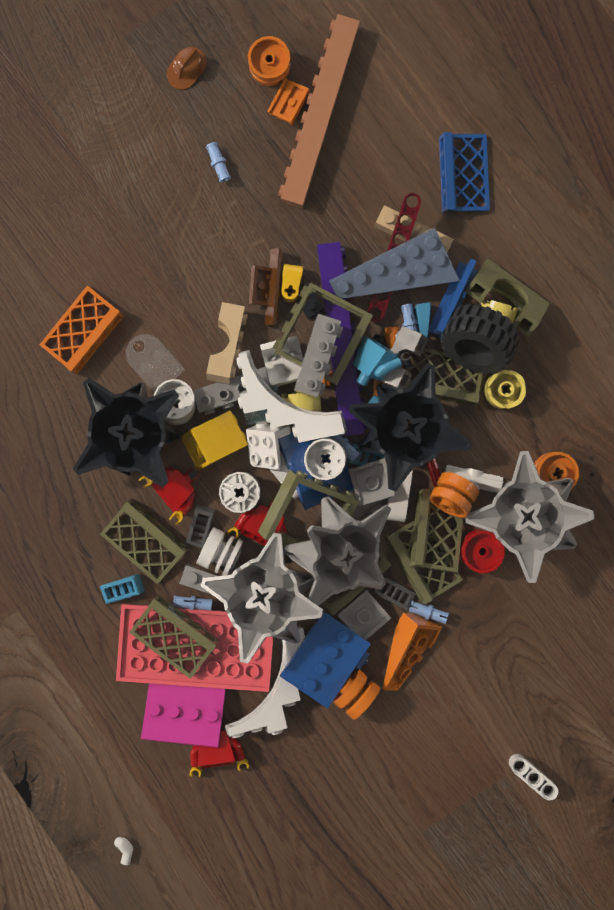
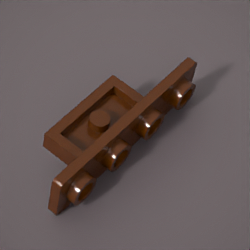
M282 248L270 250L269 267L253 265L251 268L249 304L266 306L264 323L266 326L276 325L279 317L277 307L280 300L279 283L282 279L280 273L283 262Z

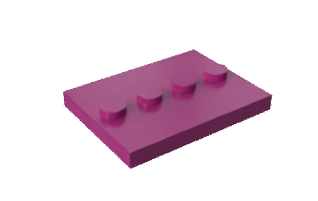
M149 683L141 740L219 748L226 689Z

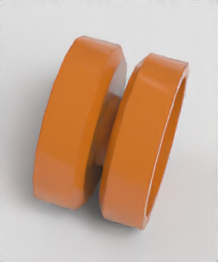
M273 36L259 38L251 45L248 52V63L253 79L264 86H276L287 78L291 68L290 52L282 40Z
M547 452L534 462L541 480L549 482L570 477L574 481L572 488L577 484L579 467L570 455L563 452ZM557 471V475L553 476V472Z
M443 472L437 482L438 487H434L429 499L437 508L445 513L459 518H466L472 508L471 503L476 501L480 493L479 489L468 479L460 475Z
M357 670L345 682L333 703L340 709L347 706L346 714L355 720L371 705L381 688L374 681L367 682V675L361 670Z

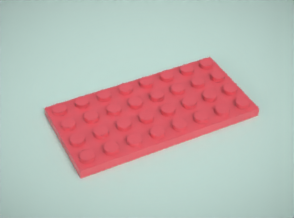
M121 604L116 681L269 692L273 637H267L250 662L246 664L240 662L238 630L233 626L226 611L177 608L219 639L216 647L190 679L129 633L149 605ZM153 609L149 612L150 621L159 620V614ZM171 622L164 623L165 633L175 632L174 625ZM160 623L150 624L152 634L162 633ZM147 625L138 626L136 629L138 633L148 635ZM179 634L180 644L190 643V637L187 634ZM176 635L166 636L167 646L177 645ZM153 637V644L157 647L164 646L163 638ZM201 645L194 646L196 656L204 655L207 651ZM191 647L181 648L183 657L192 656ZM178 648L168 649L171 658H179ZM193 660L183 661L184 667L191 672L194 668Z

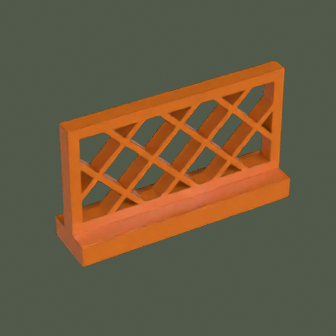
M86 286L39 345L68 370L77 375L125 315L89 286ZM90 292L94 295V303L85 305L84 298ZM106 305L110 308L106 315L99 316L98 306ZM95 307V317L86 318L85 308ZM75 309H82V318L73 319L72 313ZM96 320L95 329L87 331L86 321ZM83 322V332L74 333L73 323ZM63 324H70V333L61 334V326ZM84 335L82 345L75 346L74 336ZM71 337V347L62 348L61 338ZM57 338L58 348L50 349L47 344L51 339ZM72 350V357L66 362L63 359L62 351Z

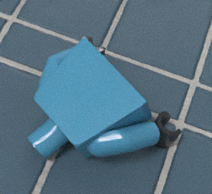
M375 334L372 339L364 336L360 347L357 349V355L353 364L354 367L361 371L357 382L367 386L371 378L381 381L391 371L402 367V364L405 367H411L415 361L408 352L402 353L401 359H399L397 354L385 347L387 344L385 338Z

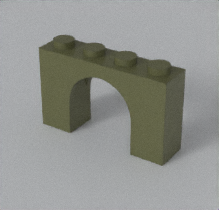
M488 258L465 290L467 294L480 303L489 292H496L508 298L518 308V316L514 324L517 330L527 337L539 325L550 304Z

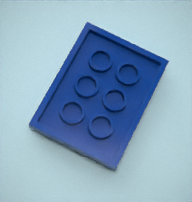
M293 432L279 438V449L288 471L289 469L295 472L301 470L308 474L307 477L313 478L306 469L304 456L309 445L323 438L298 442V437L295 438ZM322 454V456H321V457H323L322 462H323V463H326V462H329V463H330V462H331V460L329 459L330 454H327V455H323V454ZM347 463L338 476L329 480H323L324 484L333 483L340 487L339 490L342 491L344 489L354 490ZM300 483L296 488L304 510L321 504V500L325 497L335 498Z
M323 611L322 618L316 620L279 676L326 708H329L371 643Z

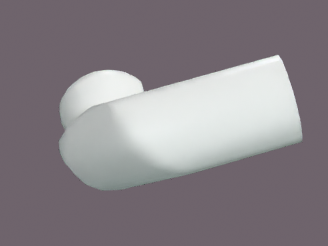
M117 837L114 844L123 853L121 864L130 865L133 846L126 838Z

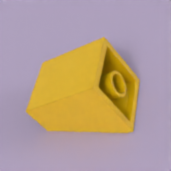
M231 410L191 429L182 436V441L198 471L248 445L247 437L240 430L237 417L232 414Z

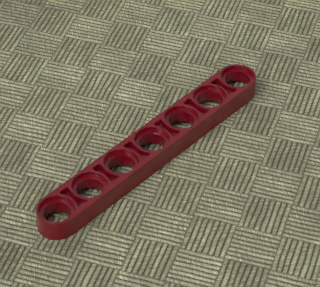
M415 192L407 193L403 198L387 251L399 246L394 241L397 234H403L406 238L405 242L410 239L421 206V198ZM410 196H415L418 199V203L414 207H409L406 203L407 198ZM404 215H409L412 219L408 226H404L400 222L401 217ZM393 291L387 292V297L383 300L378 299L376 294L372 295L368 313H371L373 308H379L382 313L378 318L372 317L371 321L379 322L384 318Z

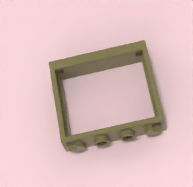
M310 283L308 287L304 285L299 295L302 297L300 303H295L290 312L293 314L291 321L286 320L282 328L284 334L281 339H276L272 348L276 349L274 354L299 367L302 366L303 361L282 351L311 293L360 317L361 320L332 376L324 375V380L337 385L373 315Z
M289 469L258 532L268 541L273 533L282 534L283 546L304 542L298 538L276 531L299 483L345 501L341 508L351 517L360 501L354 497L355 493L350 492L348 489H344V491L339 490L340 487L329 482L327 485L323 483V480L307 477L308 474L301 470L295 472Z

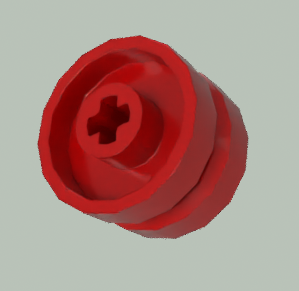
M475 529L468 532L462 538L460 557L462 562L471 570L478 573H489L496 570L502 564L505 556L504 545L496 538L494 533L485 529ZM485 548L483 549L484 554L481 555L479 550Z

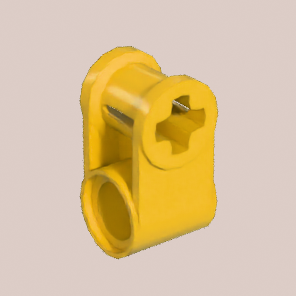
M284 264L282 298L288 303L294 302L298 298L303 266ZM289 289H292L293 293L289 297L287 292Z

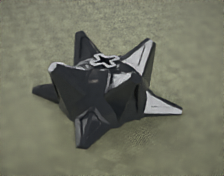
M426 364L406 389L396 388L383 383L376 386L378 403L351 404L349 413L371 429L358 445L360 451L383 454L386 457L389 490L397 491L414 467H423L441 452L471 450L473 442L449 424L446 411L440 400L436 397L435 366Z
M91 378L85 380L83 385L92 413L88 424V444L73 467L77 475L107 466L132 477L138 471L161 487L169 483L160 451L162 447L182 439L180 431L164 422L179 398V394L175 390H171L148 398L144 383H138L123 393L114 394Z

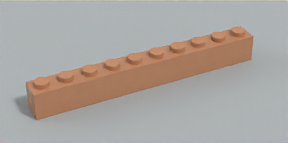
M337 14L336 20L332 19L329 29L332 34L330 39L326 38L324 44L326 53L324 57H320L318 68H321L319 75L315 74L312 84L315 89L313 94L309 93L307 99L309 108L302 115L301 123H304L302 130L298 129L295 141H298L296 149L292 148L290 154L292 163L290 167H286L284 178L287 179L285 185L281 184L278 196H281L282 203L303 209L359 29V20Z

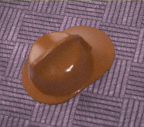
M195 47L181 50L167 69V79L171 86L180 90L190 88L206 68L207 60L205 54Z

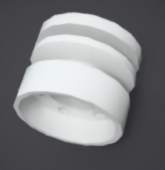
M171 379L160 384L154 396L171 390H175L179 394V398L175 402L179 407L175 408L173 406L164 421L168 425L179 426L187 423L192 418L195 412V397L187 383Z
M323 438L314 441L308 446L304 456V463L307 471L313 477L319 480H329L335 478L343 471L347 455L344 447L338 441ZM322 454H330L329 459L331 460V462L323 463V457H321Z
M236 472L228 475L222 481L219 490L222 504L228 510L236 513L251 510L258 503L261 495L259 482L253 475L247 472ZM242 487L244 489L243 493L245 495L244 497H237V492L235 491V489H240Z
M213 527L196 564L208 569L214 562L216 563L215 573H218L220 567L223 566L225 569L222 576H225L234 569L241 554L243 541L239 539L236 546H233L231 544L234 536H231L226 543L223 541L225 532Z

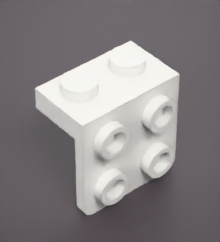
M298 335L289 337L282 351L303 361ZM275 341L260 345L270 385L277 387L296 382L301 367L274 354L276 349L272 347Z
M267 421L257 422L256 426L246 429L251 465L276 470L281 468L278 439L291 434L290 426L271 428V424H267Z

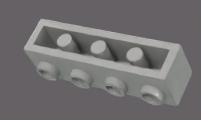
M321 314L317 315L294 388L295 392L317 398L319 394H323L325 383H322L324 375H329L331 365L328 364L330 356L334 357L337 346L334 343L336 338H340L343 327L340 326L341 321Z
M266 367L257 369L261 378L273 390ZM243 374L231 378L230 384L217 382L193 390L199 413L209 415L215 413L216 408L222 407L224 410L233 407V403L238 401L240 394L243 391H247L242 386L241 377H243Z

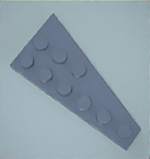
M435 228L329 280L336 296L341 299L459 281Z

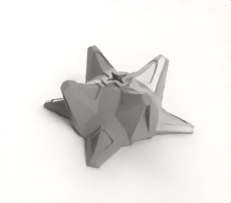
M520 451L512 481L508 480L494 497L492 504L469 513L466 517V523L493 532L496 538L509 551L517 555L527 582L536 583L545 554L551 550L574 549L577 546V542L569 529L593 520L594 511L566 502L574 483L570 477L549 482L541 480L529 451Z
M330 497L323 498L321 500L322 527L312 525L308 528L307 532L311 539L310 541L289 544L284 547V554L310 572L315 579L308 599L319 606L333 594H339L348 589H355L358 586L382 589L386 582L378 566L379 543L381 542L379 536L391 512V508L386 504L364 520L359 521L353 519Z
M273 533L259 556L237 568L231 575L203 578L201 583L202 588L224 603V608L230 621L238 630L240 662L246 664L250 662L267 637H275L297 644L300 642V635L296 621L317 619L323 616V609L303 595L314 583L315 579L312 574L290 570L285 566L282 534Z

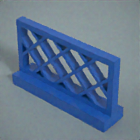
M444 132L439 137L442 213L490 211L487 134H452V132ZM454 139H460L465 144L460 151L454 147ZM474 139H481L482 147L479 151L470 144ZM466 147L475 154L470 161L462 154ZM458 156L466 163L461 170L455 166V159ZM476 157L482 161L480 170L471 163ZM467 166L476 173L470 180L462 173ZM477 175L483 180V186L480 190L472 183ZM458 176L467 183L462 189L455 182ZM468 185L477 192L471 199L463 192ZM478 194L484 199V207H478L473 202ZM459 195L468 202L464 207H457L456 198Z
M471 259L467 264L459 262L455 271L459 281L449 283L430 323L429 333L441 338V334L453 310L461 306L466 295L465 290L477 272V269L474 268L475 260Z

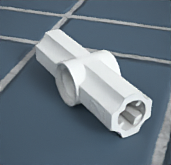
M446 465L444 472L460 475L472 482L478 489L495 493L502 489L503 477L486 474L475 469H464Z

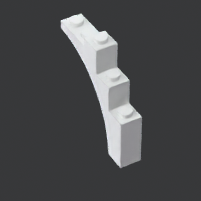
M249 350L238 354L237 365L243 372V377H241L242 386L247 389L238 397L239 407L243 409L244 413L267 409V412H265L266 421L271 424V428L295 424L292 429L294 437H298V442L344 434L346 432L343 411L319 412L293 405L281 398L265 383L253 363Z
M297 626L300 635V642L297 644L282 640L283 653L279 675L304 640L303 627ZM278 675L270 693L253 712L236 722L225 725L229 737H241L247 731L252 733L263 730L262 727H265V730L272 735L282 733L283 729L287 728L282 705L290 707L295 705L296 701H300L298 688Z

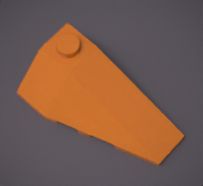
M403 612L394 632L383 684L385 691L399 690L412 673L411 668L417 661L420 663L423 659L421 655L426 648L429 647L431 649L443 628L441 625L431 620H426L420 615Z

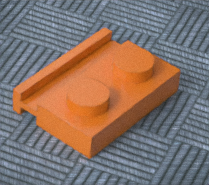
M285 78L267 111L268 114L293 125L310 93L309 88Z

